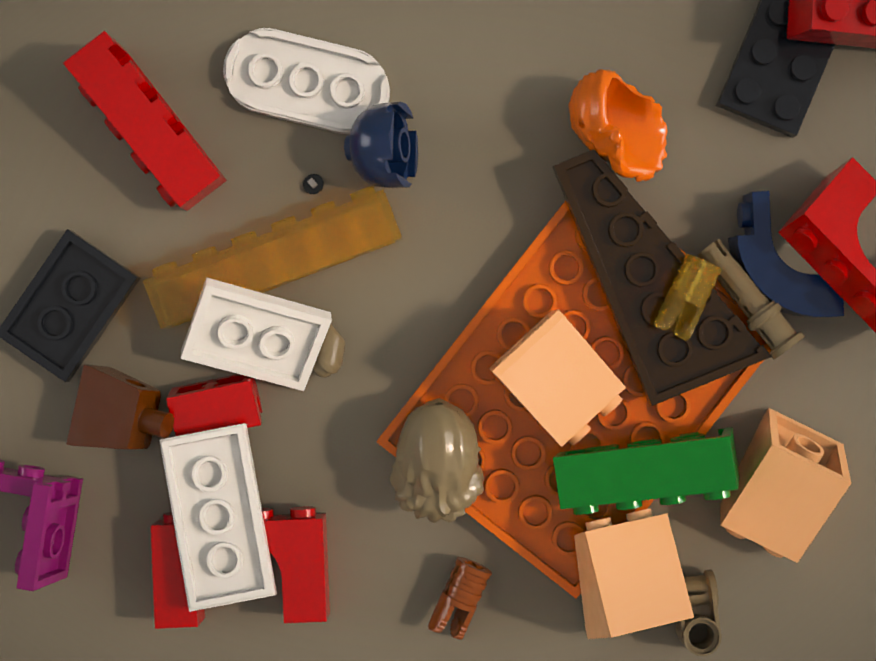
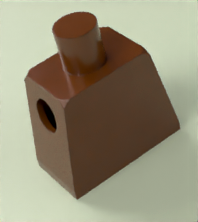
M83 365L66 444L111 449H148L151 444L152 435L167 438L171 434L174 426V416L172 413L158 410L161 399L159 389L111 367Z

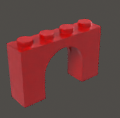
M852 157L824 178L778 233L876 333V269L863 253L857 233L858 220L861 213L876 196V180Z
M303 506L290 508V514L273 515L272 508H262L269 552L277 561L282 576L284 623L327 622L330 614L326 513H316L315 507ZM172 512L164 513L163 520H158L151 525L155 629L198 627L205 619V609L189 612Z

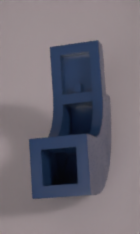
M755 191L743 195V202L739 203L737 207V221L739 227L744 228V235L728 238L729 250L732 257L749 275L762 294L770 302L774 300L775 303H779L782 307L780 312L793 316H844V300L819 274H805L796 271L779 257L772 241L769 191Z

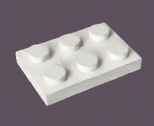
M206 277L181 349V359L304 391L331 324V312Z

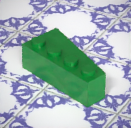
M733 427L718 429V437L705 438V434L693 432L679 434L680 436L670 438L669 443H662L661 439L652 438L628 443L627 448L619 449L618 444L559 452L553 457L560 510L573 508L574 515H583L598 512V505L615 503L617 510H628L642 507V500L659 499L660 505H673L686 502V495L703 494L704 500H719L731 497L730 491L738 490L740 481Z

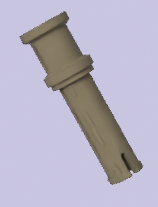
M720 239L710 244L698 254V258L710 269L718 282L747 316L748 320L746 323L749 330H756L772 350L771 356L773 360L805 337L802 331L796 332L781 314V305L775 303L774 300L770 302L762 294L749 275L728 252V249Z

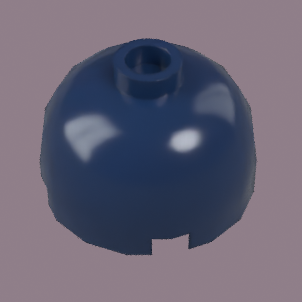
M390 102L369 107L356 118L352 125L350 136L345 138L344 152L347 160L352 161L354 169L365 182L375 187L409 188L412 184L407 181V177L416 176L418 137L417 131H408L406 119H413V115L406 103Z

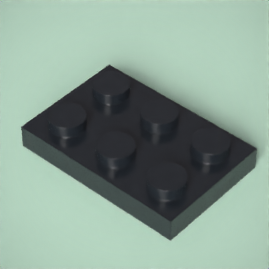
M760 0L716 106L793 138L797 136L835 44L787 39L789 0Z
M67 229L0 326V338L64 382H70L141 277L74 231Z

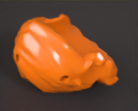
M599 69L596 72L589 73V75H584L574 88L569 102L571 128L582 143L590 151L594 149L601 158L611 165L612 170L623 178L635 177L637 182L642 180L648 181L654 177L655 172L662 170V161L668 155L665 151L668 130L662 118L663 107L659 103H655L652 96L639 93L636 87L625 83L615 71Z

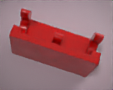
M235 374L172 388L166 397L169 413H172L174 416L173 428L175 436L243 423L247 424V428L260 426L262 423L260 416L262 406L256 378Z

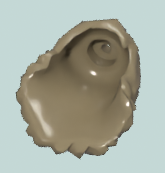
M441 398L431 400L413 410L408 415L401 430L390 482L395 488V500L400 502L401 509L410 512L414 511L416 519L427 517L433 523L440 519L453 522L457 517L463 516L465 508L470 507L476 501L477 496L481 495L484 491V475L480 465H478L479 459L477 457L481 448L478 446L474 424L461 408Z

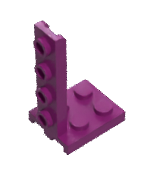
M0 460V491L31 497L30 505L26 508L22 518V530L25 531L23 548L18 553L15 561V573L18 575L16 588L33 592L68 577L83 478L44 475L45 468L33 465H19L18 470L5 468V461Z

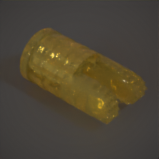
M690 254L685 255L684 262L678 270L679 273L673 281L672 288L667 293L654 324L662 330H668V328L671 329V326L674 325L676 318L679 316L674 332H676L675 335L685 341L691 338L706 306V301L712 293L711 290L715 287L717 277L722 272V269Z

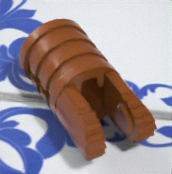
M457 557L456 565L450 573L451 576L447 580L446 588L442 591L431 616L428 629L437 633L442 632L445 626H447V621H449L454 608L457 607L454 619L450 625V634H452L451 637L462 640L492 572L475 561L464 557Z

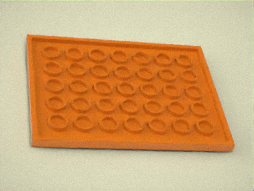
M565 200L376 442L396 457L397 443L408 415L413 410L437 398H441L461 408L474 424L478 446L481 448L477 456L479 459L478 465H480L484 475L483 493L477 496L476 501L470 507L465 508V512L577 599L581 594L574 535L587 531L585 523L611 517L612 525L627 522L626 514L648 509L655 499L642 500V507L628 510H617L615 503L598 505V512L583 515H574L573 508L560 510L553 457L559 452L618 444L619 449L627 448L628 443L652 438L661 439L662 443H669L670 438L680 436L679 434L698 432V434L706 435L763 361L653 406L649 405ZM682 251L716 290L717 295L732 313L737 315L746 325V329L770 353L771 349L757 331L749 330L746 323L748 320L747 316L715 276ZM553 310H560L626 387L619 394L623 399L621 403L606 416L599 412L587 423L591 428L590 431L573 446L566 442L561 447L489 369Z

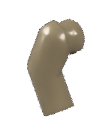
M332 324L329 326L313 367V371L318 376L324 378L337 373L343 363L345 341Z

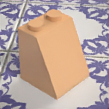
M560 310L550 311L489 368L561 447L566 442H569L572 446L579 442L591 429L587 423L599 412L606 416L615 409L623 400L619 394L626 388Z
M768 408L739 465L740 481L738 490H731V497L723 499L720 504V526L724 527L727 532L736 538H747L763 546L768 553L775 557H786L798 563L851 485L844 444Z
M651 508L626 514L627 522L612 525L611 517L585 523L587 531L574 535L585 629L588 639L612 638L694 618L667 513L653 516Z

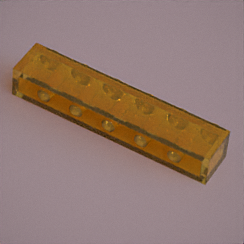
M374 186L363 188L350 194L352 201L336 207L334 201L321 204L310 210L312 216L296 222L295 216L287 217L271 224L273 231L257 237L255 231L248 232L231 239L233 246L217 252L216 247L212 246L191 255L193 261L178 267L176 261L152 269L154 276L142 281L160 328L170 329L192 320L206 277L265 293L402 241L403 238L384 189L376 192Z

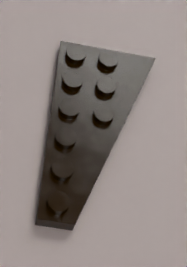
M594 149L552 167L649 405L653 406L772 357L764 346L760 345L750 334L740 318L734 315L720 299L716 290L673 241L671 242L658 227L657 222L648 211H645L628 192V188Z

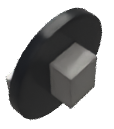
M317 174L308 175L303 182L304 190L312 195L318 194L324 186L322 177Z

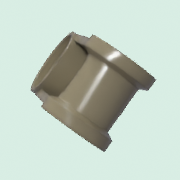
M712 569L704 570L703 575L684 577L694 618L675 622L679 641L691 653L697 656H707L714 653L721 643L718 589ZM699 623L706 624L708 631L705 639L698 643L690 642L689 632L691 628Z

